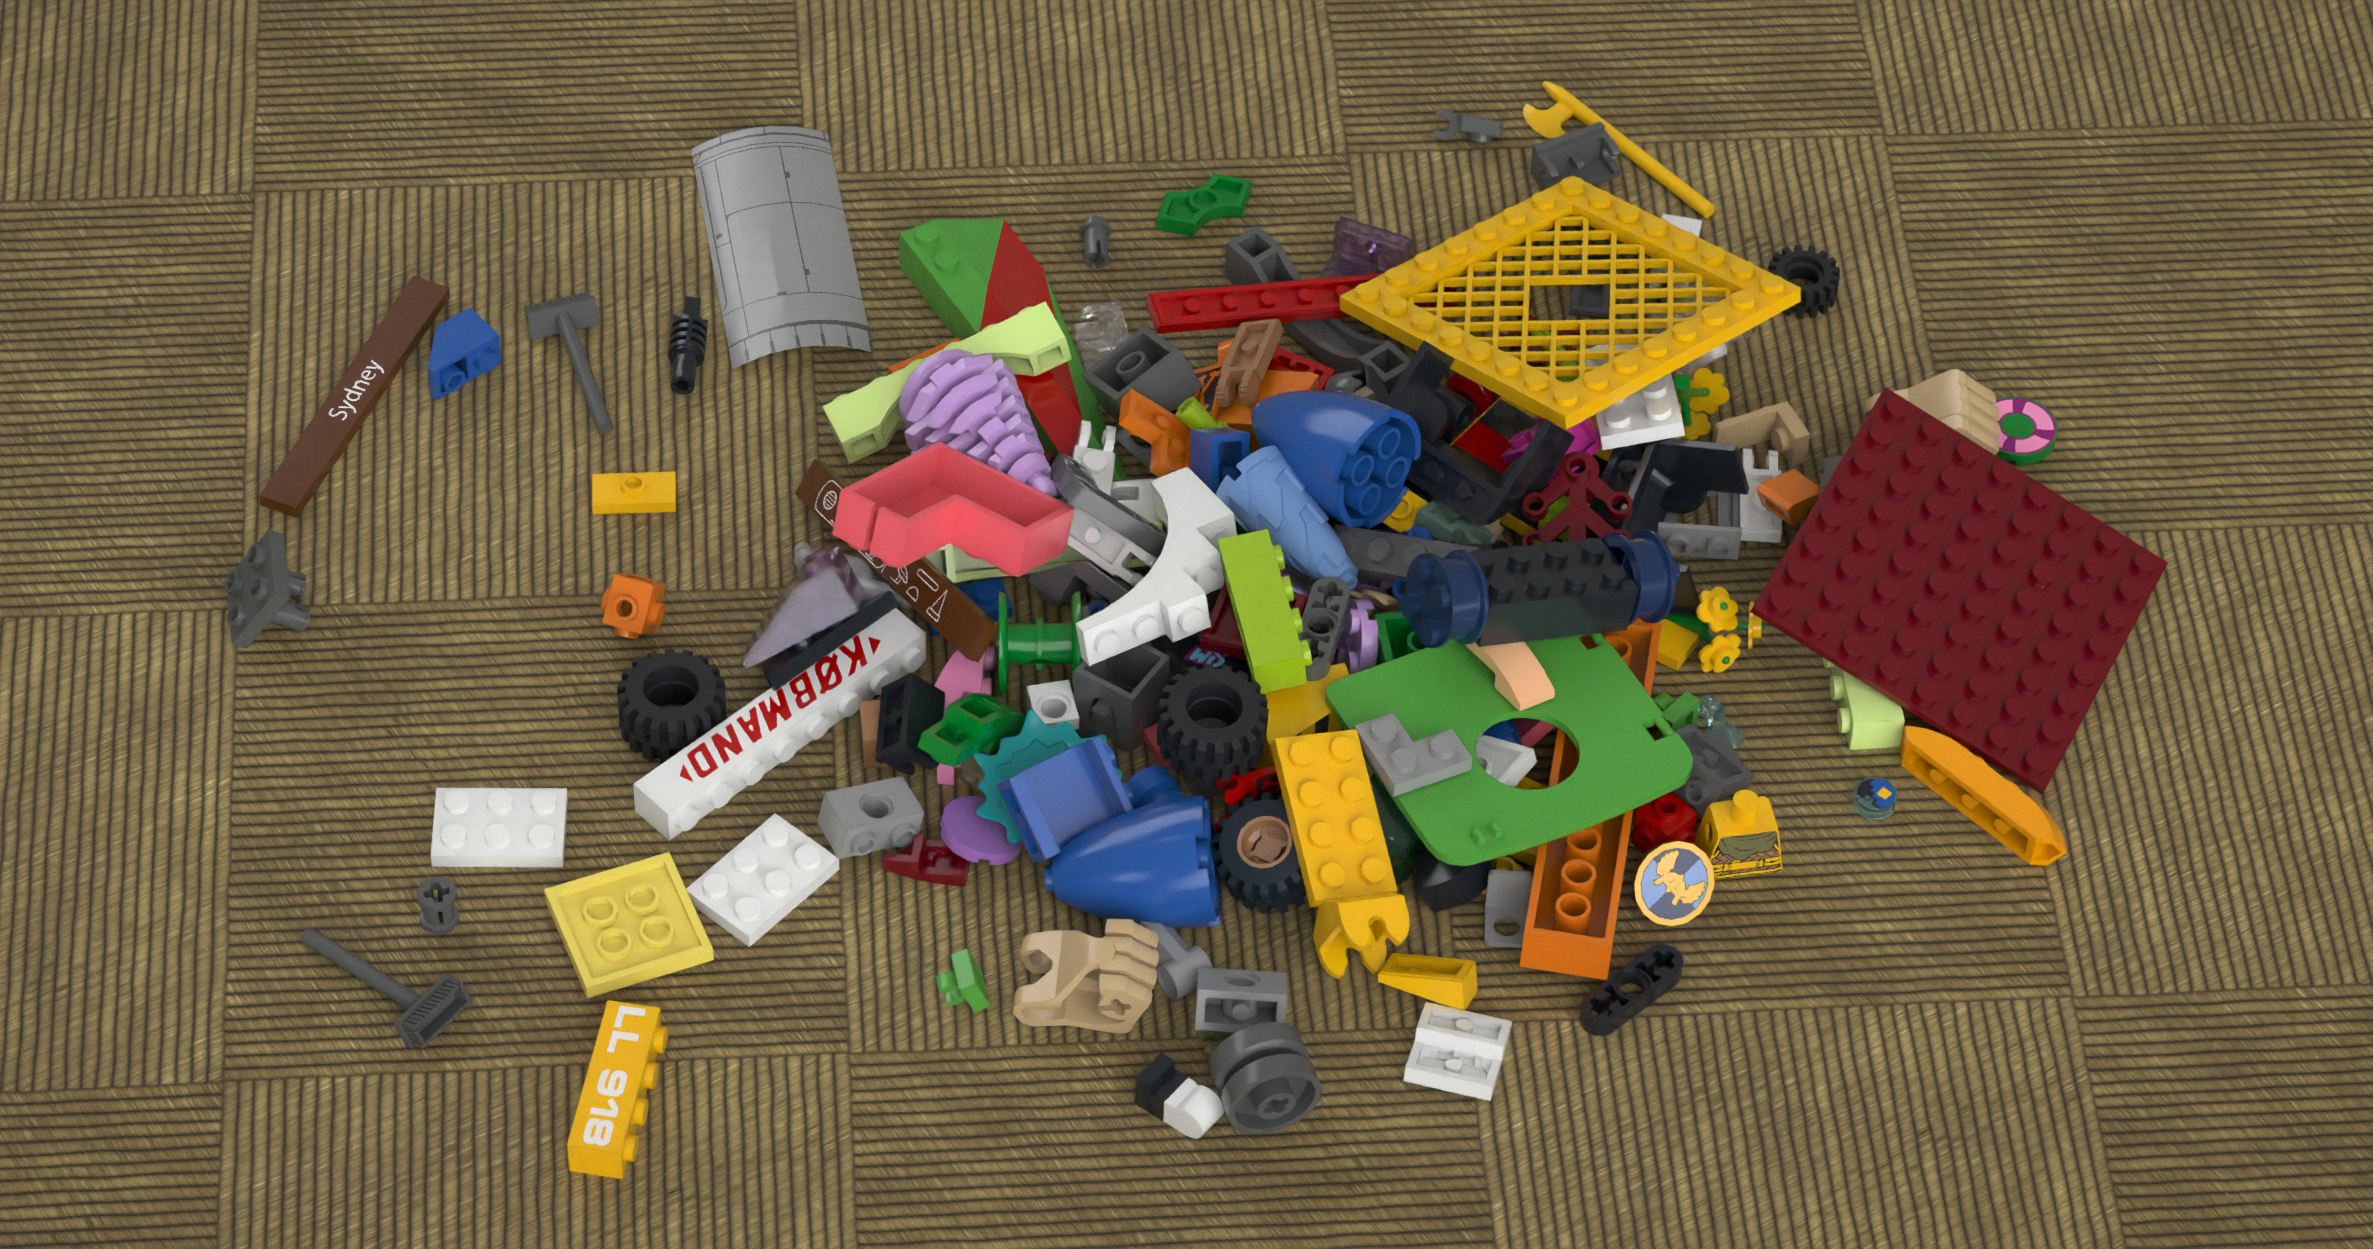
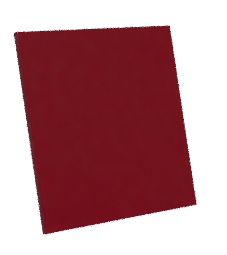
M1885 387L1750 612L2042 794L2168 562Z

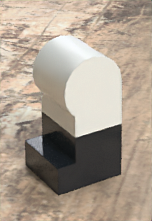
M1162 1052L1136 1077L1135 1104L1186 1136L1195 1139L1202 1137L1224 1114L1225 1109L1217 1094L1205 1086L1197 1085L1195 1081L1176 1070L1175 1061Z

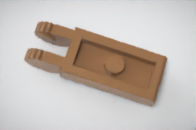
M1280 319L1242 322L1219 372L1220 378L1215 389L1216 400L1219 406L1229 407L1233 404L1236 398V384H1240L1238 392L1242 404H1255L1260 394L1259 382H1262L1284 331Z

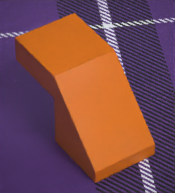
M1792 469L1760 483L1756 491L1763 507L1792 527H1795L1805 514L1811 511L1817 501L1819 486L1795 469Z

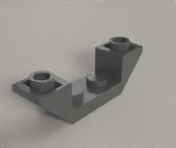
M1085 560L1033 573L1028 582L1040 590L1038 594L1040 598L1056 607H1060L1062 604L1071 605L1072 595L1080 591L1081 601L1086 592H1089L1098 599L1104 601L1109 599L1114 603L1134 588V586L1121 577H1114L1093 561ZM1166 634L1145 643L1167 655H1170L1172 652Z

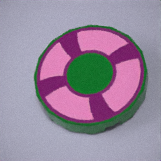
M2007 396L1996 399L1995 406L1999 410V420L1997 422L2001 429L2000 436L1997 438L1999 451L1996 456L2002 460H2014L2015 465L2037 463L2049 456L2058 436L2057 421L2051 411L2041 403L2025 397Z

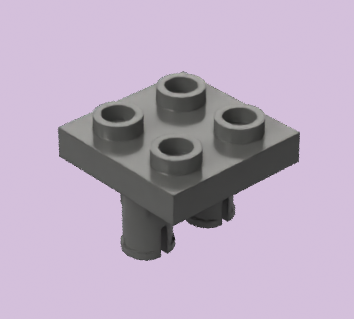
M268 529L257 543L251 545L246 557L236 569H232L225 579L224 591L227 593L229 609L227 622L230 625L231 640L234 645L247 649L270 622L294 629L297 632H303L310 621V613H308L310 609L308 606L288 601L289 598L295 601L301 599L305 593L307 582L305 581L306 576L304 574L287 570L284 536L281 533Z

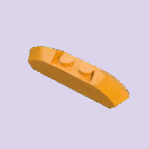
M1914 726L1903 727L1900 748L1901 766L2029 865L2047 866L2067 853L2063 834L2056 821L2040 803L2023 793L2015 783L2006 780L1990 768L1982 758L1969 752L1968 748L1959 742L1929 729Z

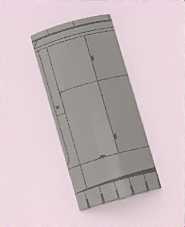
M765 126L727 133L693 148L691 153L732 369L767 354L799 347L842 346L873 353L828 134L795 126Z

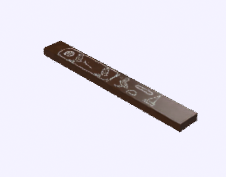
M814 459L795 495L833 530L840 490L850 485L825 462ZM852 548L968 660L979 662L997 632L999 625L924 556L899 569L885 565L881 559L870 554V550L862 551Z

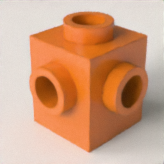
M628 572L614 574L612 585L606 589L601 602V611L605 612L602 623L614 626V634L630 639H638L640 634L654 633L655 627L658 628L661 625L665 615L666 605L662 603L666 583Z

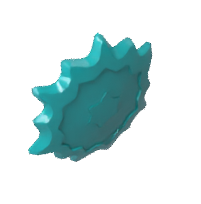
M1030 709L1027 712L1020 734L1015 737L1002 738L997 754L988 755L981 752L974 754V760L983 769L984 773L978 788L985 794V801L976 810V814L981 818L1003 824L1007 830V840L1010 843L1014 844L1021 841L1022 838L996 783L1095 737L1080 738L1068 721H1064L1055 727H1048L1035 711ZM1098 735L1103 743L1107 742L1106 735ZM1115 768L1119 779H1121L1123 776L1122 771Z

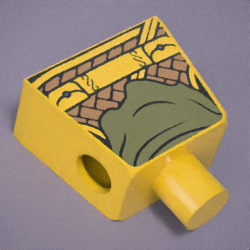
M1744 789L1737 791L1733 796V800L1713 802L1707 806L1693 844L1706 853L1713 866L1714 880L1782 871L1779 830L1769 798L1765 796L1758 797L1755 792Z

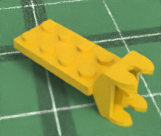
M1357 729L1275 738L1270 747L1310 908L1318 907L1313 939L1320 963L1330 976L1341 979L1348 964L1346 949L1354 948L1359 952L1362 964L1373 975L1377 974L1386 961L1387 950L1385 940L1389 938L1396 946L1400 945L1408 935L1410 921L1405 897L1402 894L1396 893L1398 890Z

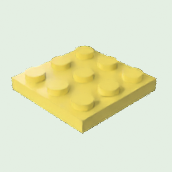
M670 852L544 889L545 902L587 999L714 960L712 945Z

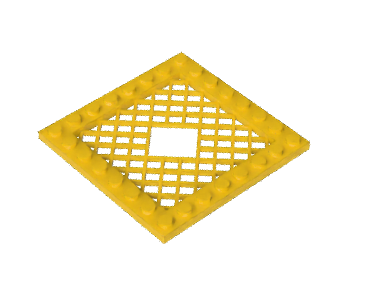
M1572 175L1542 192L1533 194L1532 197L1515 206L1506 208L1503 212L1486 221L1477 223L1474 227L1459 235L1448 238L1445 242L1432 249L1417 254L1405 263L1388 269L1378 277L1359 284L1356 288L1339 296L1340 310L1416 351L1424 340L1455 359L1450 367L1453 371L1567 430L1801 302V287ZM1561 226H1583V231H1561ZM1589 226L1592 227V228H1594V229H1596V230H1590V231H1589ZM1555 227V231H1547ZM1583 240L1582 245L1560 246V241ZM1589 240H1611V245H1588ZM1617 240L1624 244L1617 245ZM1532 241H1554V246H1532ZM1611 254V259L1588 260V255ZM1617 254H1639V259H1617ZM1645 254L1654 259H1645ZM1560 255H1582V260H1560ZM1525 256V261H1503V257ZM1531 256H1554V259L1552 261H1531ZM1497 257L1496 262H1488ZM1668 268V273H1645V269ZM1674 268L1683 273H1674ZM1610 269V274L1588 275V270ZM1616 269H1639V274H1616ZM1553 270V275L1531 276V271ZM1559 270H1582V275H1559ZM1496 271V276L1474 277V272ZM1502 271H1525L1524 276H1502ZM1467 273V277H1460L1461 275ZM1696 282V287L1674 288V283ZM1702 282L1711 287H1702ZM1645 283H1668V288H1645ZM1610 284L1609 319L1529 321L1530 286ZM1616 284H1639V289H1616ZM1495 286V291L1473 292V287ZM1502 286H1524V291H1501ZM1444 287H1467L1466 292H1444ZM1438 288V292L1429 293ZM1696 297V303H1673V298ZM1702 297H1725L1719 302H1702ZM1645 298H1668V303H1645ZM1616 299H1639V304H1616ZM1494 301V306L1472 307V302ZM1501 301H1523V306H1501ZM1437 302V307L1420 308L1415 305V303ZM1466 302V306L1443 307V303ZM1644 313H1667V318L1644 319ZM1673 313H1697L1690 318H1673ZM1616 314H1638V319H1615ZM1494 316L1493 322H1471V317ZM1500 316H1523L1522 321H1500ZM1443 317H1465V322H1447L1443 320ZM1667 328L1666 331L1660 334H1644V329ZM1609 329V335H1586V330ZM1615 329H1638V334L1615 335ZM1551 330V336H1528V331ZM1557 330H1580V335L1557 336ZM1499 331H1522V336L1499 337ZM1470 332H1493V337H1475ZM1638 344V346L1631 350H1615V345ZM1580 345V351H1557V346ZM1586 345H1609V350H1586ZM1521 346V352H1504L1499 347ZM1528 346H1550V351H1528ZM1609 360L1601 366H1585V361ZM1550 361V367H1532L1527 362ZM1556 361H1579V366L1556 367ZM1579 376V378L1572 382H1561L1556 379V377Z

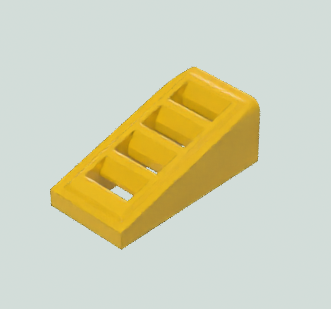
M1392 953L1378 973V982L1461 1010L1467 1009L1478 990L1476 961Z

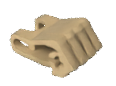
M1958 369L1948 370L1908 389L1893 391L1994 455L1999 451L1997 438L2000 436L2001 429L1997 422L1999 420V410L1995 406V394L1992 390L1987 389L1966 375L1964 371ZM1881 393L1875 394L1866 400L1863 410L1864 419L1868 416Z
M1107 919L1105 926L1106 936L1103 938H1096L1078 930H1053L1026 935L1022 939L1020 959L1026 969L1033 974L1045 975L1034 984L1024 985L1016 990L1013 1014L1021 1023L1029 1026L1068 1025L1117 1034L1128 1033L1133 1029L1143 1012L1148 1009L1152 1000V990L1157 979L1155 969L1159 961V953L1155 950L1159 941L1158 933L1135 923L1131 919Z

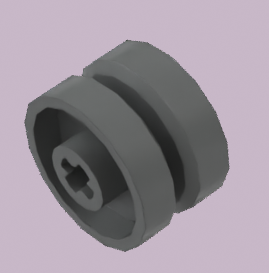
M1279 1022L1251 1025L1233 1033L1221 1042L1212 1053L1208 1069L1221 1095V1102L1232 1127L1243 1133L1253 1134L1278 1131L1297 1123L1309 1114L1320 1101L1322 1086L1309 1060L1310 1056L1298 1029L1287 1023Z

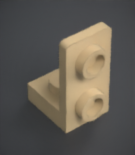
M1785 401L1772 406H1764L1759 410L1737 417H1729L1714 425L1712 442L1737 445V448L1741 449L1771 439L1775 450L1779 453L1782 452L1790 466H1795L1806 462L1810 433L1789 402Z

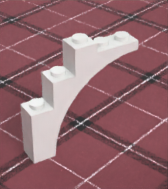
M1188 467L1150 481L1156 516L1168 531V535L1161 555L1149 573L1131 591L1110 606L1075 623L1081 657L1089 666L1165 634L1172 642H1176L1211 627L1206 594L1221 589L1225 583L1218 539L1236 536L1234 513Z

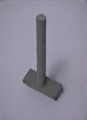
M586 291L584 294L569 295V298L565 296L564 299L561 297L559 300L557 298L554 301L552 299L549 302L536 303L535 306L533 304L530 307L524 306L531 340L561 334L598 433L607 434L611 432L613 424L576 331L577 329L599 324L594 295L591 296Z
M310 927L302 934V943L407 1008L394 1024L408 1048L412 1049L414 1046L425 1048L426 1044L430 1043V1040L432 1041L434 1037L438 1036V1033L440 1034L446 1028L445 1026H448L449 1022L451 1023L457 1017L456 1015L459 1016L465 1010L464 1008H467L472 1003L462 981L453 979L450 974L445 973L429 990L420 996Z

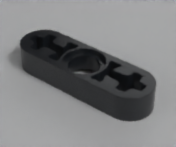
M1655 945L1627 964L1582 999L1579 1015L1581 1027L1591 1035L1606 1036L1624 1025L1679 983L1683 968L1681 953L1670 945ZM1655 964H1657L1660 968L1654 972ZM1669 965V966H1670V970L1667 969V968L1664 967V966ZM1624 984H1636L1642 988L1643 993L1636 997L1624 995L1619 988ZM1608 1009L1607 1017L1604 1014H1601ZM1593 1010L1598 1013L1596 1016L1592 1015Z

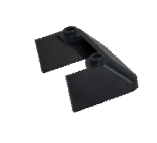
M1424 340L1384 402L1385 405L1410 415L1416 421L1420 431V459H1412L1406 479L1468 520L1478 525H1489L1523 505L1526 495L1542 491L1576 437L1548 419H1545L1521 458L1511 462L1501 478L1440 439L1449 425L1450 410L1447 404L1433 395L1455 359Z
M1669 438L1614 448L1612 450L1601 480L1613 491L1624 492L1631 497L1633 512L1628 519L1623 521L1612 519L1608 514L1607 507L1595 497H1593L1589 507L1615 530H1625L1632 537L1641 530H1651L1657 533L1658 522H1664L1667 512L1685 514L1695 511L1703 504L1708 491L1747 495L1750 488L1737 445ZM1622 502L1613 505L1615 510H1624L1627 507ZM1586 528V538H1597ZM1679 565L1680 579L1676 583L1674 602L1670 612L1697 615L1696 608L1701 603L1690 568L1687 565Z

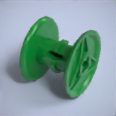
M999 591V628L997 630L999 696L1004 695L1007 691L1008 665H1036V670H1043V665H1071V688L1074 693L1075 670L1082 660L1075 624L1081 621L1080 591L1072 595L1071 622L1043 623V617H1036V623H1008L1007 596Z

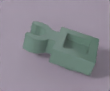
M1436 498L1418 510L1413 523L1416 526H1423L1433 536V539L1451 543L1455 541L1458 544L1491 543L1493 533L1490 530L1471 524L1472 521Z

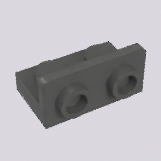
M1691 724L1674 731L1680 735L1693 756L1691 775L1686 783L1672 792L1702 817L1707 806L1711 803L1721 802L1722 798L1735 794L1739 790L1749 788L1754 774L1696 726Z

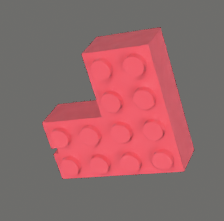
M938 441L840 490L832 535L848 542V545L856 550H870V554L881 559L885 565L901 569L950 543L964 550L968 556L982 559L998 567L1006 575L1020 577L1066 552L1075 508Z

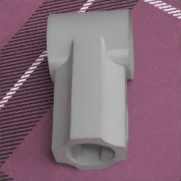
M1141 921V926L1158 933L1159 941L1155 950L1159 953V961L1155 970L1158 983L1164 993L1171 1000L1175 1001L1196 990L1197 967L1213 968L1205 952L1196 945L1190 948L1172 927L1163 926L1161 923Z

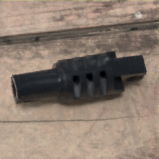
M685 296L682 315L672 316L668 347V359L672 363L671 390L681 395L690 394L694 390L697 367L702 364L705 356L708 320L699 317L701 298Z

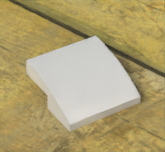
M1425 1002L1416 1028L1415 1041L1405 1066L1403 1081L1491 1101L1506 1051L1512 1021Z

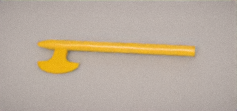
M1544 81L1542 86L1557 103L1547 110H1538L1527 103L1523 107V117L1527 124L1535 132L1548 139L1567 134L1561 128V125L1572 116H1575L1586 126L1602 122L1605 130L1623 155L1704 218H1709L1714 213L1715 205L1563 87L1549 81Z

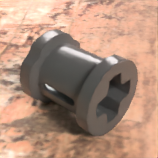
M431 877L423 881L417 889V900L420 906L423 907L420 911V924L424 930L434 935L449 933L459 923V911L454 905L457 899V889L449 879ZM434 889H437L438 900H434ZM441 911L443 914L442 923L439 922L438 912Z

